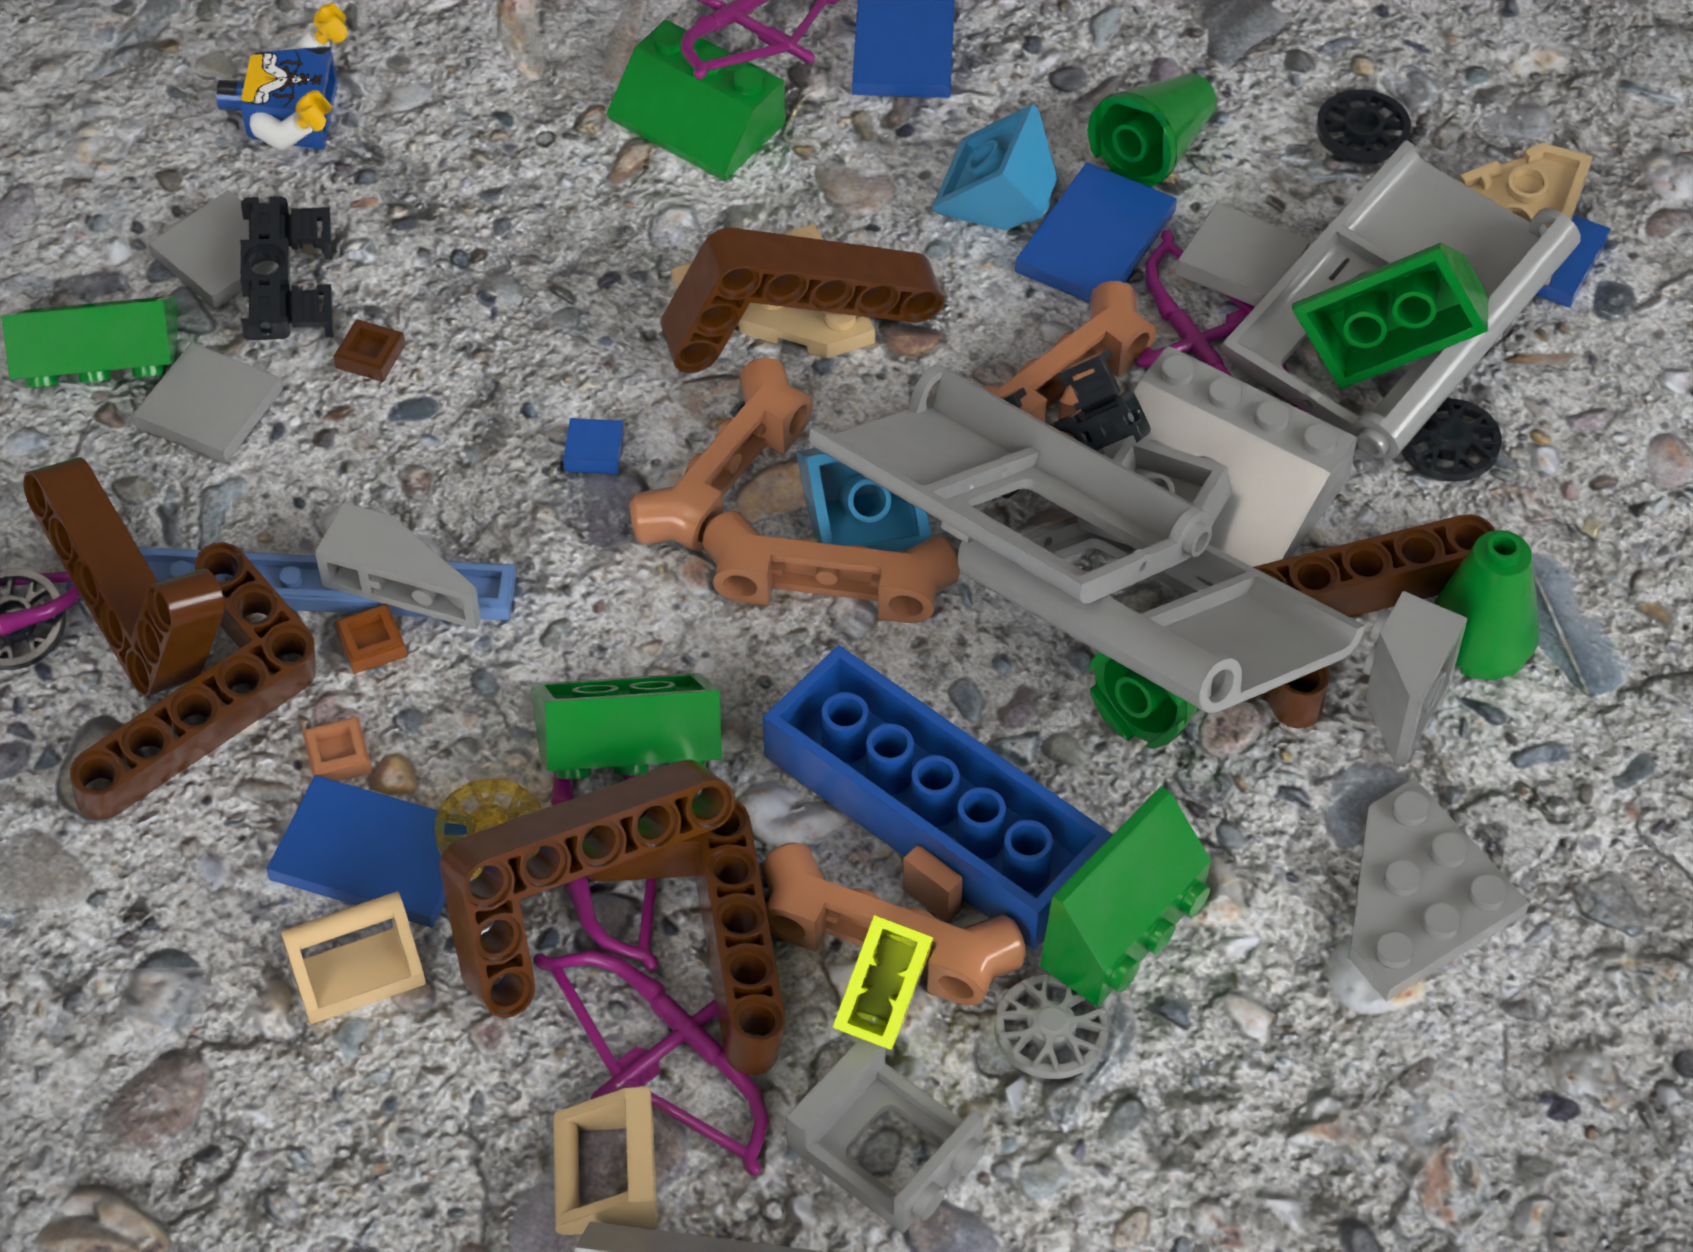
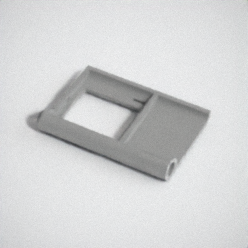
M1405 140L1222 343L1223 351L1231 363L1243 373L1313 416L1356 436V443L1367 455L1376 459H1394L1575 250L1581 241L1579 230L1569 217L1562 212L1550 208L1539 210L1531 222H1528L1425 162L1416 153L1414 144ZM1545 223L1552 225L1547 229ZM1440 242L1467 257L1488 294V332L1417 359L1372 412L1363 413L1361 416L1314 389L1282 367L1283 363L1307 337L1306 332L1292 311V303Z
M934 365L923 373L915 385L909 407L906 410L834 434L819 426L810 428L809 439L815 448L941 520V529L965 543H970L974 540L1084 604L1094 602L1180 564L1191 556H1199L1206 549L1212 536V528L1209 527V514L1206 511L942 365ZM938 381V387L936 389V392L934 393L932 398L928 402H926L927 395L931 387ZM1018 489H1029L1136 550L1128 556L1086 572L973 508V506Z
M1077 516L1049 526H1040L1035 531L1022 535L1060 558L1068 557L1086 549L1096 548L1121 559L1136 550L1129 545L1081 530ZM975 540L970 543L962 541L959 546L958 567L963 575L1210 714L1225 710L1344 659L1358 646L1365 625L1209 544L1199 556H1191L1186 561L1151 576L1187 596L1141 614L1109 596L1084 604Z

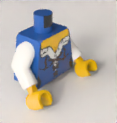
M334 3L325 4L314 16L313 23L317 28H312L296 44L279 51L258 52L250 56L245 80L218 81L216 89L218 109L242 111L247 135L252 139L262 140L278 150L288 149L292 145L325 150L338 84L329 40L333 43H340L346 38L347 27L343 24L346 21V15Z

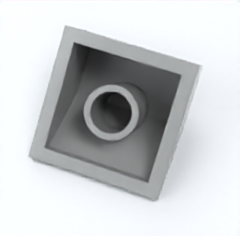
M1405 591L1402 592L1392 611L1386 608L1380 611L1370 634V640L1375 641L1363 667V673L1370 676L1365 696L1366 702L1394 763L1403 767L1409 761L1451 685L1468 619Z

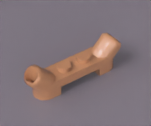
M1120 281L1103 282L1092 290L1090 297V320L1075 332L1064 334L1055 346L1039 359H1033L1025 363L1017 375L1004 385L980 387L998 397L1024 387L1027 395L1020 399L1023 405L1020 407L1021 410L1045 422L1046 409L1059 400L1067 388L1064 387L1058 373L1075 363L1110 348L1113 356L1106 361L1111 372L1119 377L1136 364L1137 358L1147 347L1152 346L1156 336V327L1137 313L1136 292L1130 285Z
M759 358L750 361L741 370L739 378L745 405L733 419L727 418L721 424L715 440L704 453H698L690 460L685 475L673 487L634 493L629 500V507L636 541L642 545H649L674 540L696 552L703 550L702 542L706 526L714 517L723 513V496L767 445L785 454L798 439L810 419L813 399L811 396L789 385L783 363L772 358Z
M727 511L717 515L708 523L702 542L705 552L717 564L713 580L715 590L723 597L732 601L769 606L773 588L878 601L879 620L918 623L932 616L936 594L956 583L960 574L958 554L948 540L938 535H931L901 553L869 549L860 545L843 546L818 543L808 539L793 540L761 536L740 512Z
M792 842L776 847L763 862L761 871L772 893L766 904L770 932L788 943L816 952L826 933L863 946L873 916L876 915L933 937L931 950L924 969L928 970L927 993L963 1005H978L982 1003L992 979L1021 969L1025 959L1026 949L1021 931L1014 919L1003 914L964 928H959L937 920L925 910L919 908L906 909L883 901L876 894L866 889H849L824 880L809 846Z

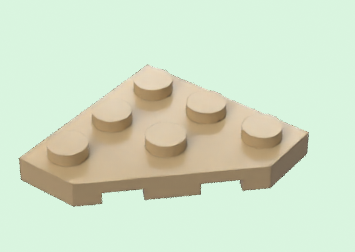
M1541 143L1525 149L1522 157L1500 165L1498 161H1494L1460 175L1459 181L1528 222H1531L1536 213L1544 208L1555 209L1572 220L1590 170L1593 156ZM1545 223L1547 229L1552 225ZM1551 278L1545 283V285L1549 286Z
M814 223L782 233L784 235L823 240ZM692 262L671 269L672 284L676 290ZM750 303L738 323L739 333L779 344L782 338L807 346V353L826 359L875 343V328L870 319L863 316Z

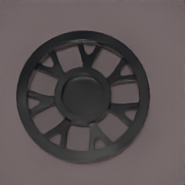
M1366 89L1347 90L1333 95L1320 107L1316 122L1317 135L1326 149L1338 158L1359 164L1380 163L1388 160L1405 140H1409L1411 131L1410 117L1398 101L1381 92ZM1350 102H1365V106L1352 108ZM1386 108L1393 114L1384 119L1379 111ZM1334 111L1344 117V122L1327 115ZM1383 130H1402L1401 136L1383 133ZM1342 132L1344 136L1334 139L1329 133ZM1378 142L1385 148L1376 150L1372 144ZM1354 143L1362 145L1363 148L1362 150H1356L1348 146Z
M1450 397L1436 411H1448L1450 418L1439 419L1434 413L1425 423L1431 426L1430 430L1420 429L1401 451L1406 461L1426 476L1443 481H1465L1476 478L1491 469L1499 457L1502 436L1497 422L1490 413L1470 401L1452 399ZM1465 414L1474 418L1475 421L1466 424L1459 419ZM1489 433L1492 441L1474 439L1473 434ZM1428 441L1429 449L1419 454L1412 448L1415 444ZM1470 449L1481 456L1483 460L1473 464L1467 457ZM1437 458L1454 461L1453 468L1437 466ZM1426 459H1432L1431 463L1426 461ZM1462 464L1464 467L1458 468V465Z
M24 568L0 570V584L7 582L5 589L0 587V594L3 596L0 598V614L32 608L35 602L49 593L52 600L61 595L54 584L38 572ZM15 580L30 581L25 598L13 595ZM37 584L43 587L36 591ZM66 610L57 614L55 618L39 622L53 625L46 639L32 634L37 623L6 636L0 635V639L4 641L0 649V670L26 668L45 658L56 647L63 635L66 624ZM27 639L31 652L15 657L14 643Z

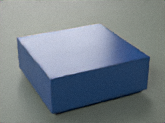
M570 418L563 459L565 472L619 474L624 438L623 421Z

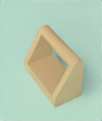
M398 891L280 931L291 971L310 1025L426 985L411 928ZM392 919L394 927L392 929L304 959L302 958L301 949Z
M650 1086L623 1088L555 1112L553 1114L555 1231L562 1235L583 1234L590 1221L645 1229H658L654 1124ZM626 1129L628 1191L580 1207L578 1132Z

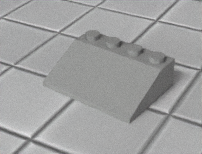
M1167 346L1133 391L1151 427L1150 433L1143 438L1144 440H1157L1168 445L1170 448L1195 456H1208L1220 464L1227 465L1231 495L1211 526L1212 536L1208 544L1251 567L1291 558L1350 478L1357 441L1356 436L1170 346ZM1128 413L1130 421L1133 422L1134 417L1132 413ZM1125 439L1104 447V455L1113 459Z

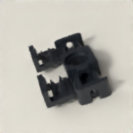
M258 197L244 198L241 201L243 220H249V240H241L240 281L243 297H249V318H240L243 337L247 340L286 339L291 333L289 324H292L293 328L324 327L326 338L334 337L331 284L317 285V290H299L298 285H292V290H290L289 247H292V250L298 249L299 244V248L303 249L304 244H312L313 248L322 249L324 260H332L330 207L291 208V214H289L288 202L285 197H269V203H260ZM318 221H322L321 238H318ZM264 260L273 261L279 265L275 272L267 275L257 274L252 271V267L256 263ZM320 295H323L324 305H322V312H319ZM261 323H270V328H262Z
M1110 348L1075 363L1058 373L1064 387L1071 385L1079 401L1074 404L1076 411H1080L1049 424L1059 431L1070 433L1076 440L1103 455L1105 454L1104 447L1132 435L1138 443L1151 431L1150 424L1136 395L1132 391L1127 390L1117 396V393L1121 390L1106 361L1113 356ZM1092 368L1095 371L1075 381L1072 378V376L1076 374H1081ZM1024 387L1000 398L1020 408L1023 406L1020 399L1027 395ZM1130 412L1134 417L1133 422H1131L1128 417V413ZM1019 489L1002 495V497L1010 498L1015 493H1017Z

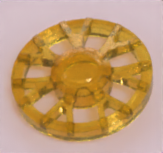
M481 779L467 783L453 791L444 800L437 812L434 826L437 848L442 856L448 844L462 837L511 821L530 811L533 813L542 810V807L531 792L511 781ZM490 792L488 798H484L481 793ZM497 792L513 796L508 809L493 804ZM474 795L480 807L474 809L469 815L459 803ZM519 800L524 803V805L517 807ZM453 809H455L458 814L455 815L450 813ZM445 823L465 825L467 834L444 835ZM539 847L531 852L527 860L535 856ZM484 866L476 870L471 878H477Z

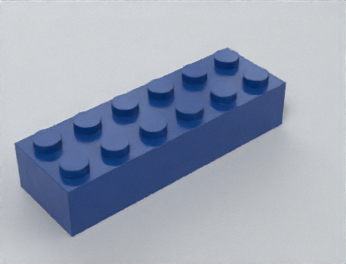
M840 645L832 650L762 717L764 757L905 857L917 845L919 847L922 846L962 876V899L989 918L1003 914L1014 919L1021 931L1024 943L1033 950H1036L1044 942L1052 896L1113 835Z

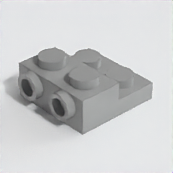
M1134 436L1127 437L1112 459L1206 511L1209 514V527L1213 525L1231 495L1227 465L1220 464L1208 456H1195L1170 448L1168 445L1157 440L1147 441L1142 439L1137 443ZM1077 516L1081 530L1126 544Z

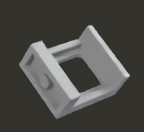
M859 1038L787 1115V1147L904 1234L917 1218L924 1221L935 1212L944 1198V1187L957 1173L965 1176L977 1164L985 1149V1145L982 1144L984 1116L973 1109L964 1120L888 1066L885 1063L884 1047ZM890 1110L896 1111L941 1144L938 1150L898 1194L852 1161L847 1155V1151L883 1112Z

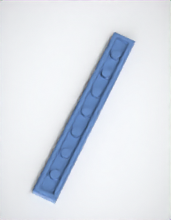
M138 547L158 582L195 571V559L201 551ZM243 552L292 610L360 613L384 605V603L323 587L315 555ZM446 561L476 587L481 619L510 621L516 583L514 564ZM228 574L215 575L218 582H224L233 577ZM67 582L66 592L74 584L73 582ZM388 605L392 615L430 617Z

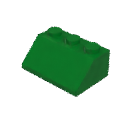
M665 19L635 46L607 110V118L726 182L785 124L784 80L748 61L707 71V75L703 79H696L694 68L681 54L680 50L682 35L687 30ZM703 38L698 39L694 43L693 49L703 62L733 55Z
M1441 242L1292 303L1293 313L1340 390L1488 332V294L1467 257Z
M176 295L24 309L1 316L9 379L25 378L26 388L57 385V375L78 373L80 383L105 381L112 379L111 370L132 368L133 377L165 374L164 365L172 364L177 360Z
M700 673L531 683V698L540 761L548 772L556 771L557 778H586L591 776L592 768L614 767L615 774L638 775L649 772V764H673L683 760H694L706 767L707 760L722 759L720 690Z
M1160 786L1052 896L1040 967L1097 1007L1113 990L1122 993L1134 980L1139 971L1140 962L1149 952L1158 955L1169 943L1174 934L1175 925L1184 915L1189 918L1194 917L1203 907L1210 894V888L1206 886L1211 859L1170 791Z

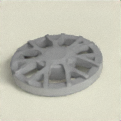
M1041 975L1019 982L1002 997L995 1013L994 1034L1000 1051L1016 1068L1040 1078L1061 1079L1080 1074L1098 1061L1107 1045L1109 1018L1103 1003L1097 1007L1054 976ZM1047 989L1065 991L1064 1000L1062 1002L1048 1001L1046 996ZM1029 994L1038 1004L1030 1010L1018 1003L1017 1000ZM1084 1001L1092 1009V1012L1075 1016L1070 1008ZM1004 1020L1027 1021V1029L1005 1033ZM1076 1028L1099 1033L1096 1043L1091 1044L1075 1036ZM1010 1041H1018L1014 1047L1010 1043ZM1029 1041L1041 1050L1034 1061L1019 1053ZM1070 1047L1075 1061L1058 1064L1054 1052ZM1079 1050L1086 1051L1087 1053L1082 1056ZM1045 1058H1048L1051 1064H1043L1042 1062Z

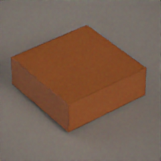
M387 604L334 621L336 633L353 674L407 657L405 644Z

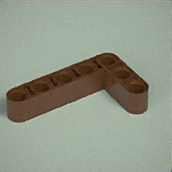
M724 228L715 231L703 242L662 315L660 325L674 366L684 373H697L715 363L750 303L915 323L923 322L936 316L942 310L945 301L929 260L920 253L748 229Z
M76 457L26 472L23 486L31 511L136 691L141 696L148 697L186 684L199 676L204 668L224 613L223 594L212 572L208 569H200L158 582L91 467L82 457Z
M1472 514L1459 515L1253 568L1351 618L1379 611L1383 608L1394 607L1403 591L1422 599L1438 596L1478 538L1487 532L1495 531V528L1481 516ZM1327 666L1264 693L1273 714L1281 723L1297 729L1307 728L1317 723L1322 716L1330 678Z
M226 542L212 543L205 546L195 559V571L208 569L214 576L218 574L233 576L227 581L218 582L224 598V613L219 625L240 649L107 735L74 759L70 768V779L75 803L79 811L85 816L95 820H103L118 815L307 688L313 682L316 674L314 637L305 624L236 546ZM252 613H260L267 616L258 622L244 619ZM285 653H296L302 656L294 662H284L278 659L280 655ZM245 683L255 687L248 693L239 694L231 690L234 686ZM192 715H203L209 718L199 725H189L183 722ZM146 746H154L160 749L152 757L135 755L139 749ZM98 778L112 781L108 787L102 790H92L86 787L91 781Z
M683 760L473 833L451 843L444 851L440 860V874L461 978L466 988L497 1017H514L523 1012L534 997L535 980L519 900L717 829L730 818L735 807V796L732 788L701 763L694 760ZM702 790L700 795L693 801L695 795ZM648 809L646 815L639 820L640 815ZM594 828L593 833L583 840L587 832ZM539 847L535 856L527 860L531 852ZM484 866L480 875L477 878L471 880V877L476 872V870ZM493 922V925L489 928V930L481 934L483 929L489 923ZM504 975L503 978L499 981V983L493 986V983L499 977Z
M735 800V807L730 818L717 829L585 877L593 881L606 882L695 876L723 1051L727 1062L735 1070L743 1074L758 1075L766 1073L774 1067L778 1060L785 1026V1011L750 816L747 809ZM648 809L640 815L639 820L646 815ZM594 828L587 832L583 840L593 833ZM747 1033H757L761 1036H752Z

